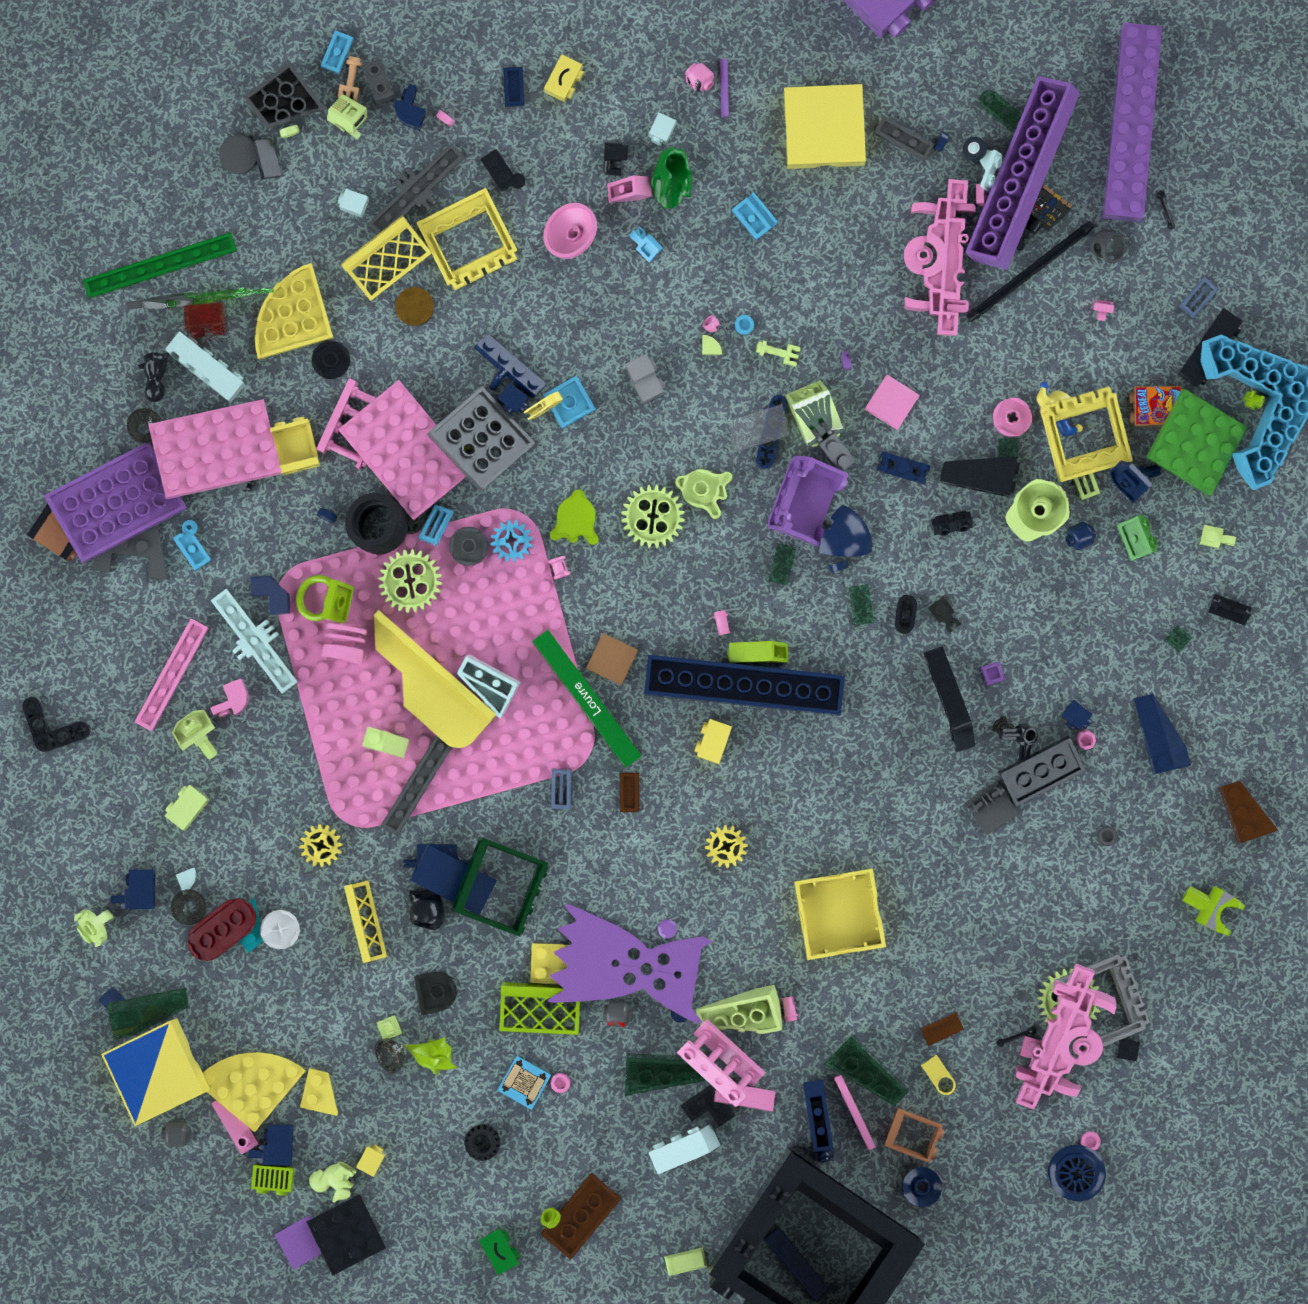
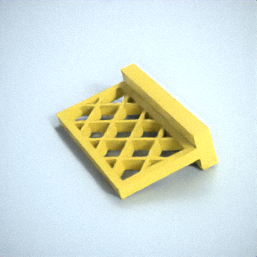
M402 215L344 260L341 266L349 273L371 301L432 252ZM406 228L412 234L411 242L400 241V233ZM388 242L397 243L396 254L384 253L385 245ZM399 243L411 245L410 256L398 254ZM413 245L422 246L426 252L420 257L412 256ZM373 254L382 255L381 266L369 265L370 256ZM384 255L395 257L394 267L383 266ZM397 258H409L408 267L405 269L396 268ZM358 266L366 267L365 278L357 277L353 270ZM369 267L380 269L379 279L367 278ZM382 269L394 270L393 278L390 281L381 280ZM367 281L379 282L378 290L372 295L366 289Z

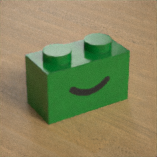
M501 1227L479 1239L497 1275L519 1264L518 1259L521 1257L516 1247L512 1248L508 1241L511 1238L506 1229L502 1231Z

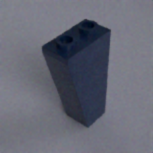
M823 1080L803 1082L814 1161L818 1160L819 1163L828 1162L830 1158H834V1147Z

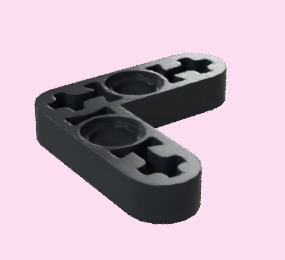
M28 697L23 702V711L35 747L39 751L48 752L84 740L91 733L90 726L82 721L50 731L41 702L34 697ZM29 701L37 703L34 709L36 713L40 712V716H34L30 719L29 715H33L31 709H27V706L30 705ZM36 719L43 721L44 725L41 730H35L33 727V722ZM80 725L84 728L86 727L87 730L84 731L83 736L77 733L74 735L75 739L72 740V733L69 728H72L74 732L79 730ZM65 731L68 734V740L62 743L58 740V734ZM53 734L54 741L57 745L54 746V743L51 742L47 744V748L39 746V743L42 742V738H44L45 740L52 739L50 735Z

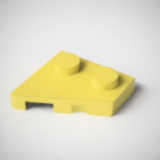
M309 1068L300 1107L338 1116L329 1073Z

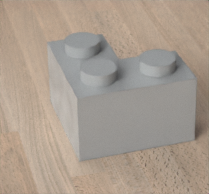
M647 354L625 364L626 372L642 404L663 395V389L666 388L661 377L657 379L655 375L657 366L653 358H648Z

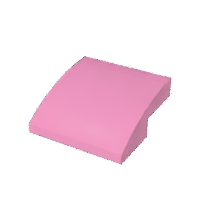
M886 375L864 410L898 430L920 395L889 375Z

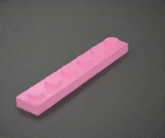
M190 619L138 714L135 723L153 732L209 629L208 627Z

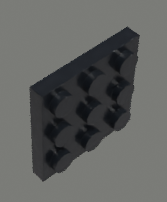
M360 1194L306 1221L332 1276L386 1249Z

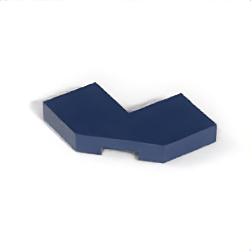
M272 576L251 577V596H269L270 615L290 614V594Z

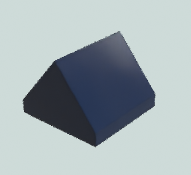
M112 987L102 995L99 1002L113 1015L126 1002V999Z

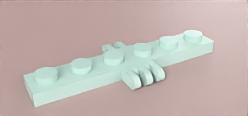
M227 589L211 600L240 638L236 642L238 646L232 650L234 654L242 650V653L237 656L239 660L245 656L248 659L253 656L282 694L298 683L269 644L279 634L275 632L271 636L269 635L274 630L273 626L265 630L264 627L270 623L268 619L256 627Z

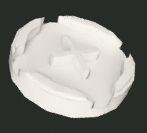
M277 910L267 914L260 926V934L264 943L277 950L292 946L300 933L296 917L284 910Z

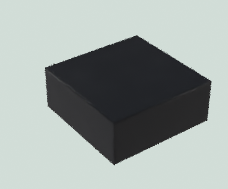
M1121 1039L1116 1057L1137 1062L1140 1042Z

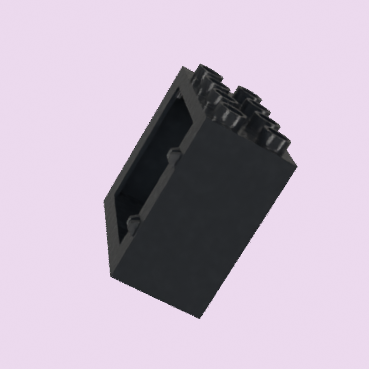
M787 1148L709 1264L708 1271L709 1275L712 1276L709 1281V1287L730 1300L735 1292L745 1299L743 1304H794L743 1268L797 1189L882 1247V1250L846 1304H886L925 1246V1243L909 1229L790 1148Z

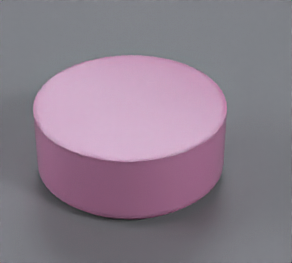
M441 110L436 114L438 119L450 127L455 123V120Z
M557 1073L552 1077L551 1088L555 1092L564 1093L569 1089L570 1079L566 1074Z
M1092 1131L1084 1133L1080 1139L1081 1145L1089 1147L1094 1151L1099 1148L1101 1143L1098 1134Z

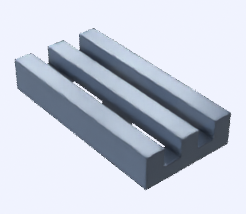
M1204 276L1178 307L1194 319L1219 288ZM1205 282L1207 286L1201 291V293L1196 297V299L1190 304L1189 307L1185 306V304L1190 300V298ZM1211 287L1213 291L1207 296V298L1202 302V304L1196 309L1195 312L1191 311V309L1196 305V303Z
M552 768L551 808L571 809L572 769ZM556 774H560L559 804H555ZM564 774H567V804H563Z

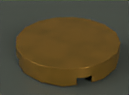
M411 287L399 294L396 299L395 310L402 322L409 326H419L425 324L431 318L434 312V303L426 290L419 287Z

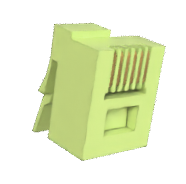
M342 94L328 109L327 121L336 125L343 132L347 131L358 140L361 134L357 128L367 118V108Z

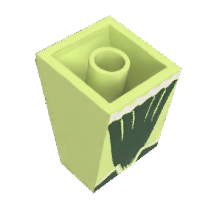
M821 380L784 395L808 447L819 445L818 440L811 432L814 428L819 432L821 438L828 434L821 425L824 421L837 436L844 432L829 390Z

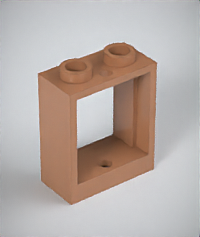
M897 1107L883 1145L929 1163L930 1159L934 1160L938 1150V1148H935L937 1140L941 1141L945 1130L942 1129L943 1125ZM904 1116L935 1127L925 1155L894 1144Z

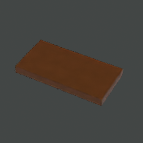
M591 1173L559 1211L561 1218L557 1226L551 1229L546 1227L541 1232V1235L571 1260L622 1198Z

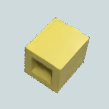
M375 1144L372 1147L368 1145L356 1168L374 1177L386 1155L383 1153L384 1149Z

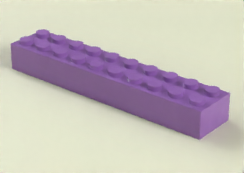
M1123 23L1121 27L1102 215L1104 219L1141 222L1144 218L1162 26Z
M1041 76L1037 77L965 253L974 262L1008 270L1080 95L1072 83Z

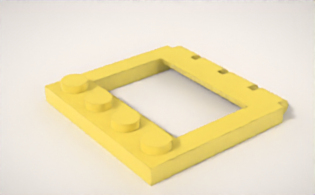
M486 188L416 222L447 285L452 284L455 291L467 285L465 277H468L470 283L484 277L481 270L485 268L487 274L502 268L499 262L501 259L505 266L518 260L515 255L517 248ZM487 211L504 246L451 271L434 236Z
M1109 386L1096 390V397L1093 391L1078 395L1079 403L1074 396L1060 400L1061 408L1057 401L1044 405L1045 413L1041 415L1059 482L1114 467L1121 460L1126 462L1133 461L1116 393L1111 392ZM1107 407L1116 445L1065 460L1056 422Z

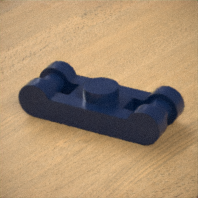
M882 451L880 456L882 460L877 466V471L925 485L927 480L925 477L926 473L930 470V465ZM889 460L895 462L893 469L888 467ZM914 468L919 469L918 476L912 475Z

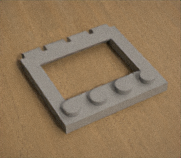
M1119 954L1087 966V968L1094 970V975L1110 969L1129 1021L1128 1025L1100 1036L1103 1047L1146 1029L1145 1025L1150 1023L1146 1010H1139V1008L1144 1006L1139 991H1132V989L1137 988L1132 972L1126 974V970L1131 969L1126 955L1120 957ZM1071 973L1056 980L1067 984ZM1085 1045L1080 1046L1081 1051L1087 1049Z

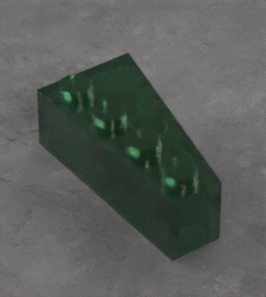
M853 1034L823 1064L894 1107L909 1092V1088Z
M627 1053L625 1096L705 1081L681 1056Z

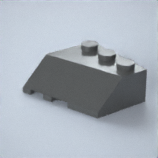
M290 62L243 97L245 103L267 129L326 109Z

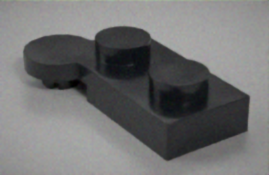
M497 149L480 159L501 192L510 186L515 189L524 187V176L520 173L513 174Z

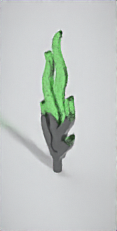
M247 288L194 294L193 292L129 301L126 304L127 310L138 308H174L176 306L215 303L216 299H233L260 293H274V289L247 291Z

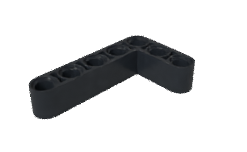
M943 646L923 652L949 722L951 739L954 741L956 753L975 747L972 722Z

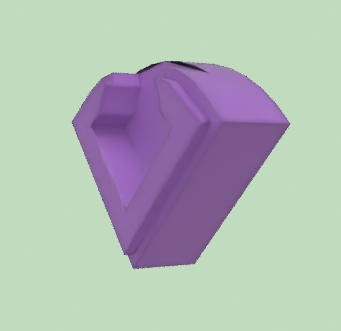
M848 351L841 352L843 371H849L852 367Z

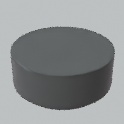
M1107 826L1099 830L1097 838L1103 846H1111L1117 841L1118 835L1114 828Z

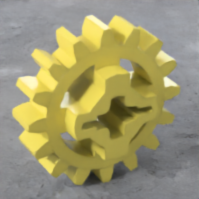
M322 824L318 825V829L311 826L312 832L305 831L304 833L307 837L300 839L304 842V845H300L299 848L305 850L301 855L308 856L306 862L313 860V866H316L318 862H320L321 867H324V862L332 865L331 859L337 861L336 853H342V851L338 850V847L343 846V843H338L341 836L334 835L337 831L336 829L329 831L330 826L328 825L325 829H323ZM322 832L319 838L311 839L314 834ZM329 835L334 841V846H331L328 841ZM323 840V844L330 849L325 848L318 851L319 847L313 844V842L321 843ZM308 845L312 846L314 856L309 852ZM324 853H332L329 857L321 859Z
M724 825L723 830H720L719 827L716 828V834L710 832L712 839H706L710 845L705 846V849L710 850L707 857L713 856L712 863L718 861V867L725 863L726 868H729V863L736 866L737 859L741 862L743 861L740 856L741 854H747V852L743 851V848L748 847V844H743L742 841L746 837L739 836L740 830L734 832V826L727 830V826ZM724 833L732 834L736 838L733 840L728 839ZM718 837L719 845L713 849V842ZM724 841H726V843H733V842H735V844H733V845L729 848V849H730L729 852H727L726 850L717 851L718 849H720V848L723 846V843H722V842H724ZM740 845L738 854L734 856V847ZM720 853L727 855L728 860L720 859L716 855Z

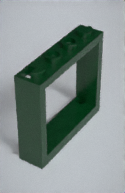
M479 836L451 911L520 937L527 927V916L533 912L534 898L540 894L542 888L540 883L542 878H545L547 875L548 862ZM488 846L537 865L513 927L464 909Z

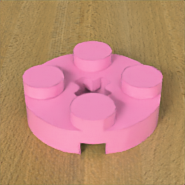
M1009 398L1001 401L993 412L994 427L1000 434L1006 437L1022 435L1029 429L1032 423V413L1029 406L1019 398ZM1013 412L1018 420L1011 423L1009 418H1007V414L1011 415Z

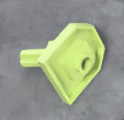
M205 710L192 711L176 723L172 734L182 751L194 743L196 746H199L207 759H212L217 755L216 749L206 735L215 727Z

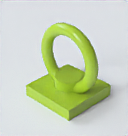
M314 575L304 580L300 585L296 595V605L301 615L310 621L327 619L336 623H346L355 587L324 575ZM314 583H324L328 586V592L325 596L323 612L318 614L311 613L304 604L305 592Z

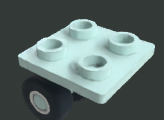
M970 137L963 145V153L973 163L982 164L985 174L980 187L990 194L1004 156L997 150L991 151L990 146L981 138Z

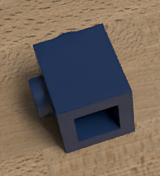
M511 383L508 384L498 397V401L503 404L502 408L509 414L513 412L516 415L519 412L523 413L529 406V403H527L529 398Z
M1073 700L1060 717L1067 721L1065 725L1073 731L1076 729L1080 731L1082 728L1086 730L1092 722L1090 717L1093 714Z

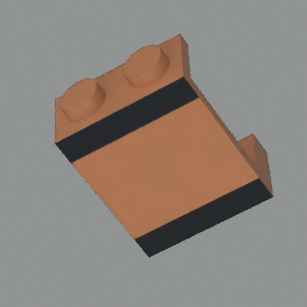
M47 503L27 536L66 561L74 560L77 554Z

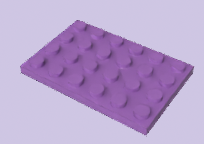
M149 441L44 495L45 500L82 564L187 509L181 497L166 499L155 451Z

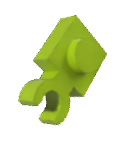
M1252 390L1244 394L1242 401L1245 402L1244 405L1247 408L1259 410L1265 402V397L1257 395Z

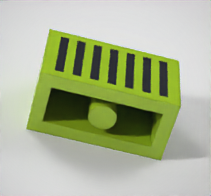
M254 1164L251 1189H256V1193L260 1194L276 1191V1195L287 1196L288 1192L291 1193L293 1191L295 1167Z

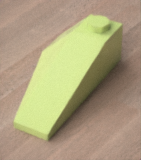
M774 985L756 988L696 1009L697 1016L701 1019L702 1023L708 1019L719 1030L755 1031L758 1034L782 1030L780 1001Z

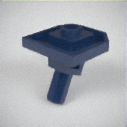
M1121 460L1110 471L1112 483L1134 503L1153 485L1148 479L1160 476L1161 468L1157 465L1146 468L1143 465L1135 467L1132 463Z

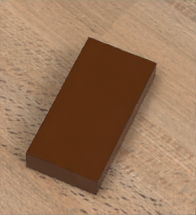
M619 773L620 812H639V773Z

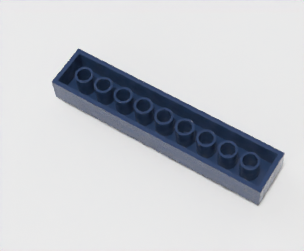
M648 655L644 695L840 716L845 676Z

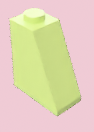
M367 727L362 746L404 758L409 739Z

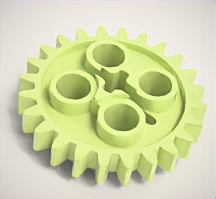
M648 485L647 491L640 487V494L633 491L634 498L627 497L630 504L623 505L627 511H622L621 514L627 518L621 521L628 524L623 529L630 530L627 536L631 537L634 535L633 542L635 543L640 540L641 547L644 543H648V549L651 548L652 544H655L656 549H658L659 543H662L665 547L667 539L671 543L673 542L672 535L679 536L676 529H683L679 525V523L685 521V519L680 518L685 512L679 511V508L683 505L682 503L676 504L679 497L672 498L673 491H670L668 494L665 493L666 487L661 491H658V485L655 486L654 490H651L650 485ZM653 500H657L655 514L659 517L655 518L653 533L650 534L651 519L647 516L652 514ZM642 501H647L650 504V508L643 511L639 508V504ZM665 503L670 509L667 513H661L658 507ZM639 521L647 522L648 526L645 530L637 528L636 525ZM657 524H666L667 530L663 533L656 530Z
M414 549L411 550L410 554L404 550L402 556L396 552V559L390 556L391 563H383L387 569H380L384 577H378L380 581H383L379 588L385 589L381 595H388L385 601L387 603L393 601L392 608L399 605L398 611L400 612L404 607L407 613L410 612L411 608L417 613L418 607H421L424 611V604L432 606L430 599L437 600L434 593H441L437 586H441L442 582L437 581V579L441 578L442 575L436 574L440 568L432 567L435 564V560L428 562L429 555L427 554L423 558L422 551L415 555ZM407 564L410 566L411 577L415 580L412 583L415 598H411L410 586L408 583H405V581H408ZM416 565H422L424 570L422 574L416 575L413 573V568ZM401 568L404 570L402 578L394 577L396 569ZM420 584L427 586V591L424 594L417 593V586ZM400 588H406L408 591L404 598H400L397 595Z
M1062 969V975L1055 971V978L1047 976L1050 982H1042L1045 989L1038 990L1043 993V996L1037 997L1038 1000H1042V1003L1037 1005V1007L1044 1009L1040 1015H1047L1044 1020L1045 1022H1048L1047 1018L1056 1019L1058 1017L1052 1013V1008L1058 1004V1001H1053L1051 995L1053 993L1054 980L1067 975L1065 969ZM1092 979L1088 988L1098 990L1099 986H1092L1095 981ZM1092 1004L1089 1016L1096 1020L1094 1012L1098 1013L1100 1010L1096 1008V1005Z

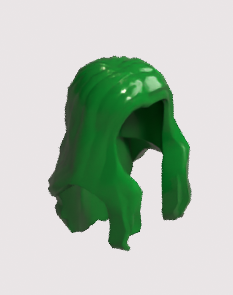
M669 147L660 153L650 185L654 190V197H656V201L660 203V206L663 209H674L675 206L682 202L683 196H691L693 178L688 166L686 153L680 148Z

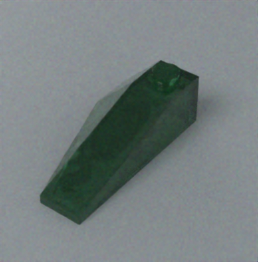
M186 988L107 1003L113 1038L115 1040L134 1036L188 1008Z

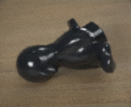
M151 352L143 356L144 363L138 366L139 369L144 370L147 378L144 391L145 397L151 402H158L165 395V388L161 378L167 368L169 353Z

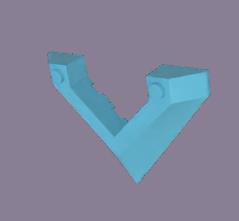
M1223 335L1202 342L1201 364L1207 380L1229 375L1270 396L1249 447L1232 453L1238 473L1252 490H1256L1272 483L1275 472L1282 465L1290 445L1294 443L1308 418V367L1296 364L1264 350L1253 348L1240 341L1229 339Z

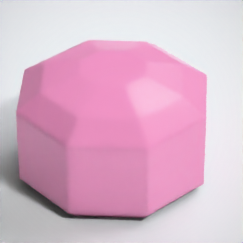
M1087 729L1079 731L1076 736L1077 745L1084 750L1093 748L1096 743L1094 733Z

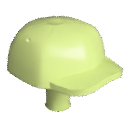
M1042 479L1031 481L1015 496L1014 503L1006 514L1008 526L1024 541H1032L1042 535L1052 534L1069 518V501L1066 492L1061 486L1052 481Z

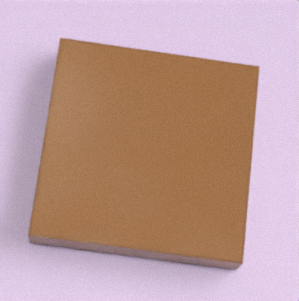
M602 633L586 669L622 686L638 649Z

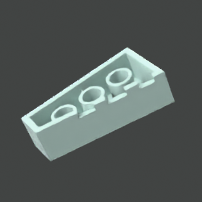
M179 331L166 347L167 353L231 403L245 386L242 381L244 378L236 371L231 373L227 369L229 366L220 359L216 361L212 357L213 353L205 347L201 349L194 338L190 335L186 337Z

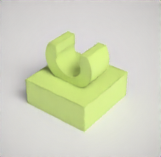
M395 1015L377 1022L383 1041L402 1034Z

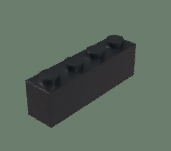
M1223 308L1178 375L1195 387H1198L1200 384L1204 386L1207 379L1201 364L1202 342L1218 335L1226 336L1229 339L1233 336L1237 337L1242 330L1240 325L1243 320Z

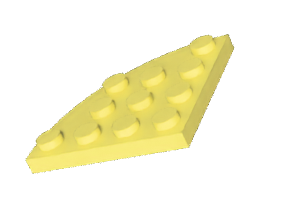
M312 263L292 271L274 286L264 300L257 318L255 335L258 360L334 338Z
M256 1052L238 1054L223 1059L205 1070L203 1075L210 1088V1091L207 1093L252 1131L256 1132L306 1070L281 1056Z

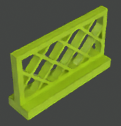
M502 982L500 1031L579 1035L580 1001L576 1002V1007L571 1012L564 1007L563 1003H557L558 1005L549 1011L543 1002L564 991L562 986L555 984ZM505 996L514 997L518 1003L510 1009L505 1004ZM528 997L534 998L538 1002L531 1010L523 1003ZM520 1004L528 1012L521 1019L512 1012ZM539 1006L548 1013L541 1020L532 1013ZM559 1007L567 1013L560 1022L552 1014ZM509 1014L517 1020L513 1027L504 1026V1019ZM529 1015L537 1022L532 1028H527L522 1022ZM549 1016L557 1023L552 1029H547L542 1024ZM569 1016L575 1022V1030L566 1029L562 1025Z

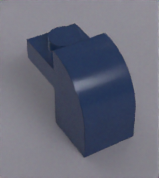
M409 84L408 89L404 88L401 96L403 102L395 100V112L403 125L420 131L426 111L413 105L418 89L417 86Z

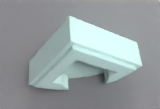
M195 867L176 874L183 893L190 890L195 882Z

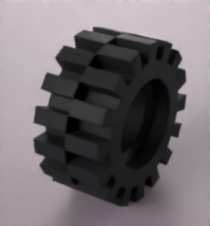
M485 1124L471 1128L464 1141L465 1150L469 1156L481 1161L494 1157L499 1151L501 1144L498 1132L493 1127ZM486 1135L490 1139L488 1149L479 1150L476 1148L475 1139L477 1136Z

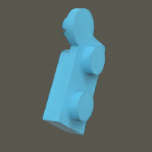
M187 520L182 525L183 533L178 534L173 539L190 565L197 571L212 560L195 536L198 530L197 524L192 520Z

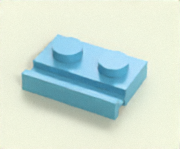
M754 192L732 209L734 215L756 241L778 224V221Z

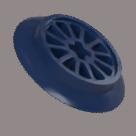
M1070 1145L1062 1148L1052 1157L1048 1167V1177L1058 1194L1068 1200L1081 1202L1093 1198L1100 1192L1105 1182L1106 1170L1103 1160L1094 1150L1083 1145ZM1072 1158H1078L1077 1165H1074ZM1081 1158L1086 1160L1082 1166H1079ZM1070 1160L1072 1167L1068 1166L1065 1162ZM1087 1163H1090L1091 1166H1092V1167L1083 1169V1168L1087 1165ZM1062 1166H1065L1069 1171L1060 1169ZM1079 1169L1082 1176L1074 1179V1175L1071 1172H1076ZM1094 1170V1175L1085 1174L1086 1172ZM1059 1174H1067L1068 1176L1060 1178ZM1085 1177L1093 1178L1092 1183L1086 1180ZM1070 1179L1066 1186L1062 1183L1063 1181ZM1081 1181H1084L1089 1186L1084 1188ZM1072 1182H1074L1073 1190L1068 1188ZM1077 1183L1080 1184L1082 1190L1076 1191Z

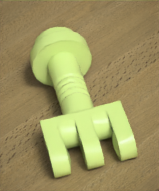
M763 340L762 342L758 341L756 352L761 356L765 352L783 357V364L796 367L797 363L790 361V358L798 359L799 355L793 354L792 350L800 352L801 348L788 344L786 350L768 346L767 341Z

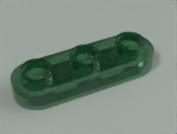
M984 91L979 98L981 108L1012 133H1015L1017 128L1016 122L1020 121L1022 114L994 91ZM986 97H991L993 101L988 103ZM1006 109L1008 114L1003 115L1001 110Z

